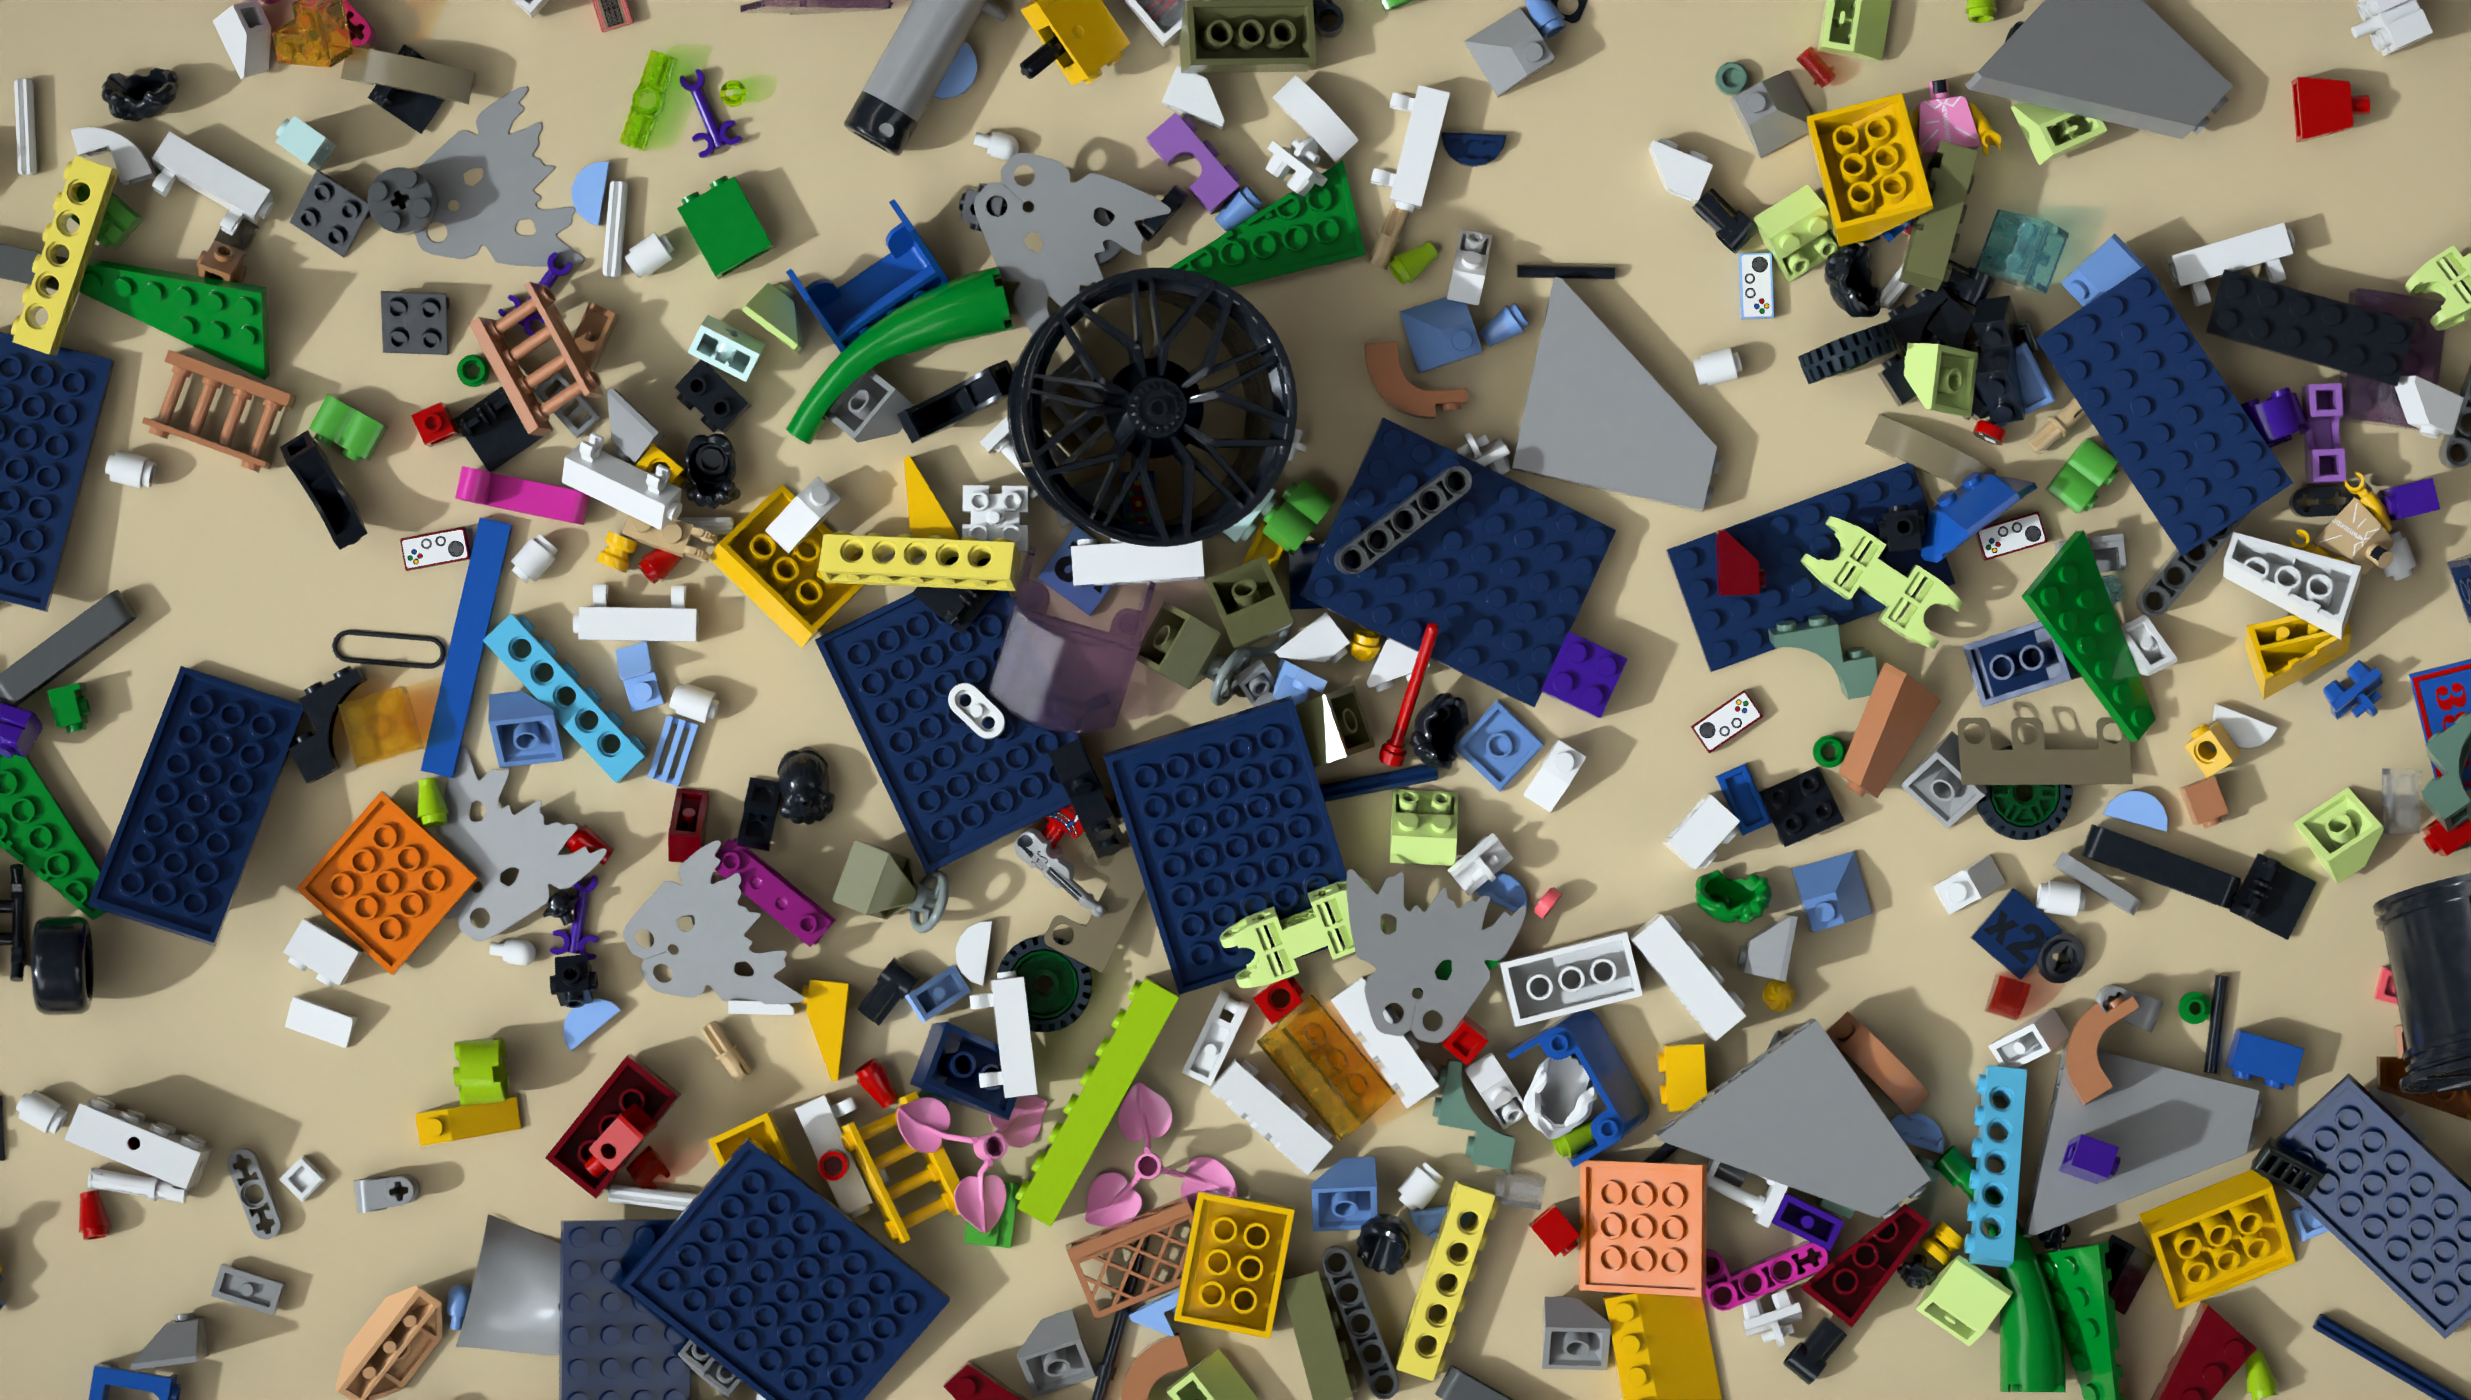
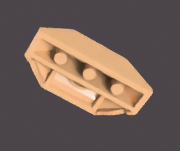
M417 1285L386 1297L345 1349L335 1388L337 1392L351 1400H375L402 1390L442 1339L441 1300Z

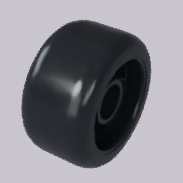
M78 916L44 917L35 923L32 936L31 974L34 1003L40 1013L45 1015H75L88 1011L91 1006L94 980L93 942L91 928L85 918Z

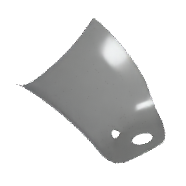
M488 1214L476 1274L456 1347L538 1355H559L561 1244Z

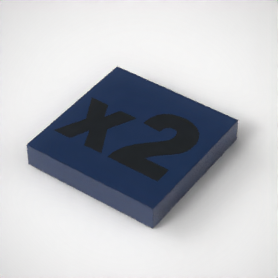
M2012 888L1970 938L2021 980L2036 963L2034 960L2039 955L2037 948L2044 945L2046 937H2053L2057 932L2062 933L2063 930Z

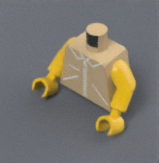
M2354 472L2357 478L2361 480V484L2353 488L2345 481V486L2350 493L2358 494L2361 499L2358 500L2354 497L2312 541L2315 547L2309 543V534L2302 529L2297 530L2296 534L2304 539L2305 543L2298 545L2290 539V547L2361 566V575H2364L2374 565L2384 569L2392 563L2394 555L2389 549L2393 546L2394 541L2389 535L2392 524L2388 509L2372 490L2369 492L2365 488L2366 482L2362 474Z

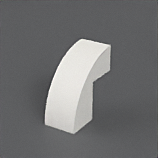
M1296 75L1272 97L1285 114L1299 124L1307 135L1318 143V148L1335 163L1359 141L1334 111Z
M96 127L71 130L79 156L88 158L111 151L116 169L119 170L118 176L122 184L130 186L158 176L148 156L141 148L127 138L113 131Z

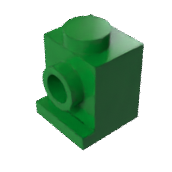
M75 683L47 690L56 728H66L67 733L87 729L85 723H88L87 715H90V705L87 697L81 694V691L87 690L86 683Z

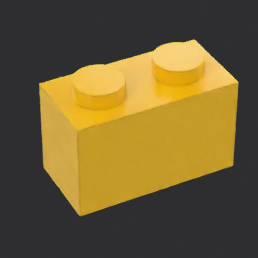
M1703 1043L1662 1045L1663 1052L1657 1053L1658 1072H1664L1665 1085H1659L1660 1104L1666 1105L1668 1112L1685 1111L1707 1094Z

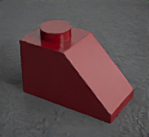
M1726 530L1716 531L1718 597L1759 595L1760 588H1765V569L1759 568V561Z
M677 788L668 832V862L683 863L705 845L709 791Z

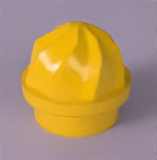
M1355 630L1354 636L1349 639L1351 655L1360 662L1374 659L1381 649V644L1379 643L1380 635L1369 630Z
M1772 980L1765 985L1762 991V1000L1765 1006L1775 1012L1789 1009L1795 999L1794 989L1787 981Z

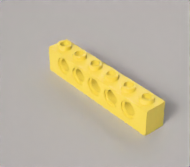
M75 156L73 161L68 162L63 176L66 180L63 192H59L54 200L53 210L56 213L53 222L47 224L43 233V241L46 243L42 255L38 254L34 260L32 272L35 275L32 284L26 286L22 296V303L25 304L22 314L15 318L12 325L11 334L14 335L12 342L57 356L119 170ZM87 184L90 188V196L86 201L80 202L77 197V190L80 186ZM76 215L80 220V226L77 231L70 233L66 226L67 220L71 216ZM66 246L69 250V258L65 263L60 264L56 259V253L59 248ZM55 277L59 282V288L55 294L50 295L46 291V283L50 278ZM45 308L49 315L48 321L44 325L39 326L35 320V315L39 309Z
M837 531L834 534H823L818 571L825 583L1016 591L1021 554L1015 542L1005 538H995L993 541H980L975 537H962L961 540H952L940 535H933L928 539L916 538L910 534L885 537L879 533H867L866 536H858L845 531ZM863 553L858 560L850 561L854 554ZM895 554L892 560L882 562L885 556ZM922 555L926 556V559L923 562L918 564L914 563L917 557ZM959 557L954 564L945 565L948 559ZM990 558L989 563L985 566H977L982 559Z
M1455 1180L1393 1363L1396 1370L1430 1381L1434 1380L1435 1374L1440 1375L1446 1361V1356L1442 1355L1446 1343H1452L1457 1326L1453 1324L1456 1312L1462 1313L1467 1299V1294L1463 1293L1467 1281H1473L1477 1270V1263H1474L1477 1250L1483 1251L1487 1241L1488 1233L1484 1232L1487 1220L1494 1219L1498 1208V1202L1494 1201L1496 1195L1492 1191ZM1465 1212H1474L1477 1216L1475 1224L1468 1228L1462 1227L1460 1225L1461 1216ZM1459 1242L1466 1245L1465 1254L1460 1258H1452L1449 1254L1451 1246ZM1450 1273L1455 1275L1456 1282L1453 1287L1449 1289L1439 1287V1280L1444 1274ZM1437 1304L1443 1305L1445 1307V1314L1441 1319L1433 1320L1429 1318V1310L1432 1306ZM1423 1336H1433L1435 1344L1430 1350L1423 1351L1418 1348V1342Z

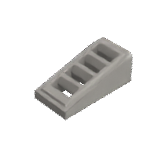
M558 371L534 387V392L545 403L570 386L571 383ZM559 380L562 384L547 397L544 392ZM581 394L553 412L576 438H579L601 418ZM577 399L580 404L565 416L562 412ZM586 409L589 414L574 426L571 421Z

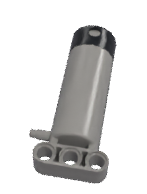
M913 0L844 121V126L858 137L894 156H899L981 11L1001 22L1006 20L1007 13L989 0Z

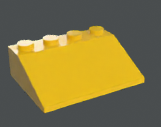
M1902 93L1806 116L1810 142L1839 247L1872 239L1933 209L1932 199Z
M781 484L717 544L709 559L791 639L803 648L866 584L825 583L818 571L823 534L834 533L823 523L818 525L789 554L765 531L795 498ZM854 554L850 561H855L859 558Z
M2252 1169L2138 1214L2153 1257L2156 1258L2155 1263L2175 1311L2296 1263L2273 1186L2268 1179Z
M1198 1191L1174 1321L1270 1339L1295 1212L1294 1207Z
M1619 1292L1602 1295L1606 1319L1611 1323L1610 1340L1622 1400H1722L1702 1297Z

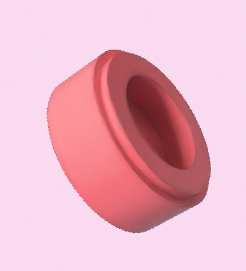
M1551 887L1534 908V913L1544 919L1557 904L1563 893L1555 887Z

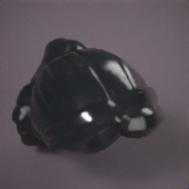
M160 68L152 69L148 76L138 74L125 76L120 72L112 73L102 85L101 96L109 104V111L113 117L139 122L143 118L155 117L168 108L176 98L178 77L173 70Z
M1858 243L1842 246L1840 252L1836 251L1828 256L1824 274L1825 282L1829 285L1833 301L1851 317H1874L1880 312L1881 292L1871 284L1872 272L1869 262L1872 256L1870 250L1866 246L1861 247Z
M718 433L710 436H694L686 450L684 458L686 459V475L689 483L684 487V492L688 500L695 501L700 507L707 505L709 508L715 509L719 504H730L731 501L739 499L741 495L740 490L733 482L736 474V453L732 443L726 436Z
M1448 692L1436 695L1433 700L1429 701L1419 711L1415 719V731L1411 734L1410 744L1414 749V754L1428 768L1449 770L1452 767V762L1458 757L1453 749L1457 742L1456 737L1459 731L1469 725L1468 708L1464 699L1454 697L1453 694Z
M810 747L804 748L801 751L792 750L787 752L781 759L777 771L780 791L785 799L780 808V815L784 818H791L794 824L805 823L810 825L815 820H823L833 810L832 803L835 799L834 794L828 792L830 781L826 760L815 749Z
M1379 1214L1365 1222L1361 1226L1360 1236L1356 1242L1359 1246L1357 1257L1363 1261L1364 1266L1369 1269L1373 1268L1378 1273L1385 1271L1389 1275H1394L1396 1271L1404 1268V1265L1411 1258V1250L1409 1248L1411 1235L1407 1225L1402 1219L1391 1214Z

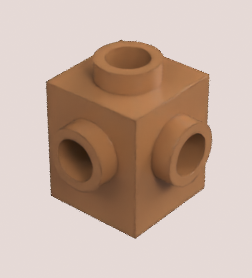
M214 240L209 250H203L197 262L198 276L242 283L247 271V266L243 265L245 251Z

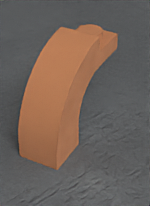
M1398 341L1365 344V361L1370 380L1379 395L1396 410L1417 418L1435 419V406L1441 405L1442 411L1460 410L1461 404L1467 403V388L1428 391L1411 384L1405 378L1400 368Z
M2123 996L2113 1000L2106 1005L2109 1010L2104 1013L2097 1002L2081 1016L2071 1031L2066 1045L2065 1067L2070 1086L2082 1106L2113 1087L2098 1062V1042L2106 1029L2140 1008L2133 996L2127 1000Z
M1846 1012L1826 1032L1835 1046L1907 1117L1931 1095L1918 1079L1849 1012Z
M1180 1332L1175 1333V1337L1169 1335L1153 1342L1136 1357L1126 1374L1121 1400H1148L1153 1385L1162 1376L1189 1367V1360Z

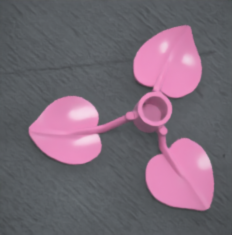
M1139 1082L1126 1094L1118 1117L1119 1128L1127 1140L1137 1142L1145 1139L1144 1154L1140 1155L1135 1162L1137 1174H1135L1129 1184L1127 1179L1120 1173L1108 1172L1098 1176L1089 1188L1085 1221L1096 1226L1110 1227L1137 1216L1142 1206V1198L1133 1188L1141 1178L1154 1179L1161 1173L1186 1179L1181 1186L1182 1197L1187 1196L1190 1206L1194 1210L1198 1191L1238 1197V1190L1232 1174L1221 1162L1214 1158H1194L1189 1164L1187 1174L1165 1168L1161 1157L1151 1153L1150 1137L1159 1138L1165 1135L1172 1124L1173 1115L1170 1105L1161 1095Z
M1033 1095L1017 1097L1009 1120L989 1114V1120L997 1130L994 1133L984 1134L978 1138L946 1133L945 1131L951 1122L950 1113L941 1101L934 1098H919L899 1106L897 1110V1123L906 1143L919 1152L932 1153L937 1151L941 1145L942 1138L974 1145L976 1156L984 1160V1164L978 1171V1177L968 1176L959 1182L955 1189L954 1202L957 1211L966 1221L980 1232L988 1233L1001 1217L1006 1202V1188L999 1176H984V1173L989 1167L993 1166V1160L1000 1159L1006 1154L1008 1146L1022 1148L1035 1140L1041 1128L1047 1101Z

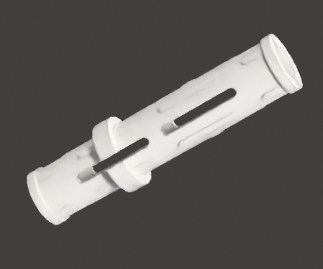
M94 1167L90 1170L92 1174L88 1176V1188L148 1197L149 1201L162 1199L185 1204L187 1201L185 1197H188L189 1188H181L154 1176L144 1177L96 1169Z

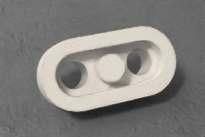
M968 683L956 685L950 691L948 696L950 708L977 735L984 739H994L1001 735L1005 728L1004 715L976 687ZM963 695L971 696L972 701L969 706H961L960 698ZM987 717H992L995 720V725L991 729H986L983 726V722Z

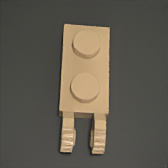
M628 515L621 533L626 538L683 558L687 556L707 563L710 555L702 549L688 546L690 540L693 537L709 544H715L718 537L712 532L696 528L693 524L679 519L671 521L662 530H659Z

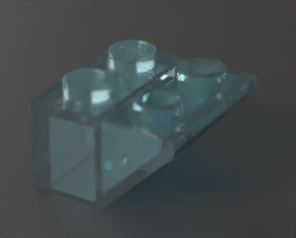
M1998 209L1975 269L2015 286L2046 294L2069 233L2047 220Z

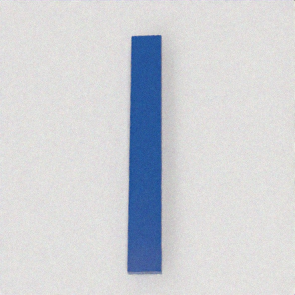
M479 518L420 771L454 778L485 643L483 639L488 634L513 527L511 524Z

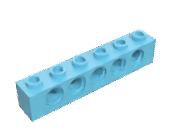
M510 614L483 639L484 643L541 703L554 710L556 720L613 781L620 783L648 757L643 752L647 748L646 745L634 733L630 737L621 728L625 724L612 709L607 713L598 704L602 701V698L590 686L584 689L576 680L580 677L578 672L568 662L562 665L555 658L554 655L558 651L548 640L544 638L540 641L532 633L536 628L523 614L519 618L515 614ZM526 639L531 644V653L526 658H520L516 654L515 647L519 641ZM545 663L550 664L554 670L552 679L547 682L541 681L538 677V669ZM566 687H571L576 693L574 703L569 706L564 705L560 700V693ZM587 711H593L598 716V724L591 730L586 729L582 724V717ZM611 734L616 735L621 743L619 750L615 753H609L604 747L606 737Z
M1988 1065L1983 1074H1979L1977 1078L1976 1093L1981 1094V1106H1976L1974 1125L1979 1126L1978 1138L1974 1137L1972 1143V1157H1977L1976 1170H1971L1969 1188L1974 1189V1201H1969L1967 1208V1221H1972L1971 1234H1966L1964 1246L1965 1253L1970 1254L1969 1263L2008 1268L2014 1261L2027 1069ZM1992 1097H2003L2007 1102V1108H1997L1992 1102ZM1990 1128H2000L2004 1132L2005 1139L2002 1141L1993 1139L1990 1135ZM1987 1160H1998L2002 1165V1172L1996 1173L1991 1171L1987 1165ZM1985 1192H1996L2000 1197V1204H1990L1985 1198ZM1991 1223L1995 1225L1998 1235L1995 1237L1986 1235L1983 1231V1224Z

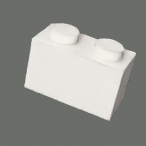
M309 918L302 919L283 953L290 956L289 963L303 971L307 967L318 973L316 979L330 987H333L335 984L339 986L345 984L364 952L362 949Z

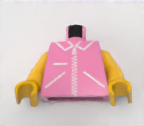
M1947 79L1928 82L1931 100L1919 102L1916 105V109H1913L1908 114L1920 160L1921 157L1933 156L1940 140L1974 150L1981 146V141L1984 155H1989V145H1996L1999 151L2002 150L2001 136L1993 131L1988 119L1974 103L1967 101L1965 96L1950 97Z

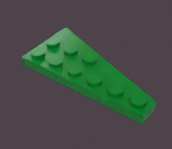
M1343 160L1322 173L1328 179L1323 187L1314 184L1305 196L1299 195L1294 191L1288 193L1170 268L1205 275L1223 283L1229 288L1365 256Z
M89 259L79 289L80 293L263 380H266L270 375L266 287Z
M2084 530L2075 531L2021 597L2130 742L2139 741L2156 720L2085 532Z
M0 754V847L20 863L26 865L40 879L60 892L64 898L89 918L96 920L106 913L105 911L90 907L88 904L101 871L100 866L29 757L24 758L14 754L13 758H8Z
M2108 1241L2065 1247L2058 1250H2047L2036 1254L2051 1294L2061 1334L2065 1340L2071 1364L2076 1372L2084 1400H2125L2124 1395L2119 1392L2118 1378L2123 1377L2122 1366L2116 1364L2115 1350L2119 1349L2115 1301L2109 1296L2108 1282L2112 1280L2111 1268L2106 1267L2105 1253L2109 1252Z

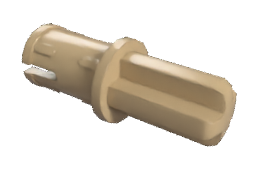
M1394 204L1389 210L1381 232L1377 231L1376 233L1379 236L1367 263L1387 270L1396 244L1401 242L1398 238L1409 214L1406 210L1396 208L1397 205Z
M2073 398L2054 417L2049 416L2048 423L2028 440L2029 446L2034 452L2042 454L2061 436L2066 437L2068 435L2067 431L2081 418L2086 416L2078 401Z
M716 1020L702 1028V1034L717 1054L715 1059H720L734 1083L741 1081L752 1073V1070L736 1049L738 1047L737 1043L732 1044Z

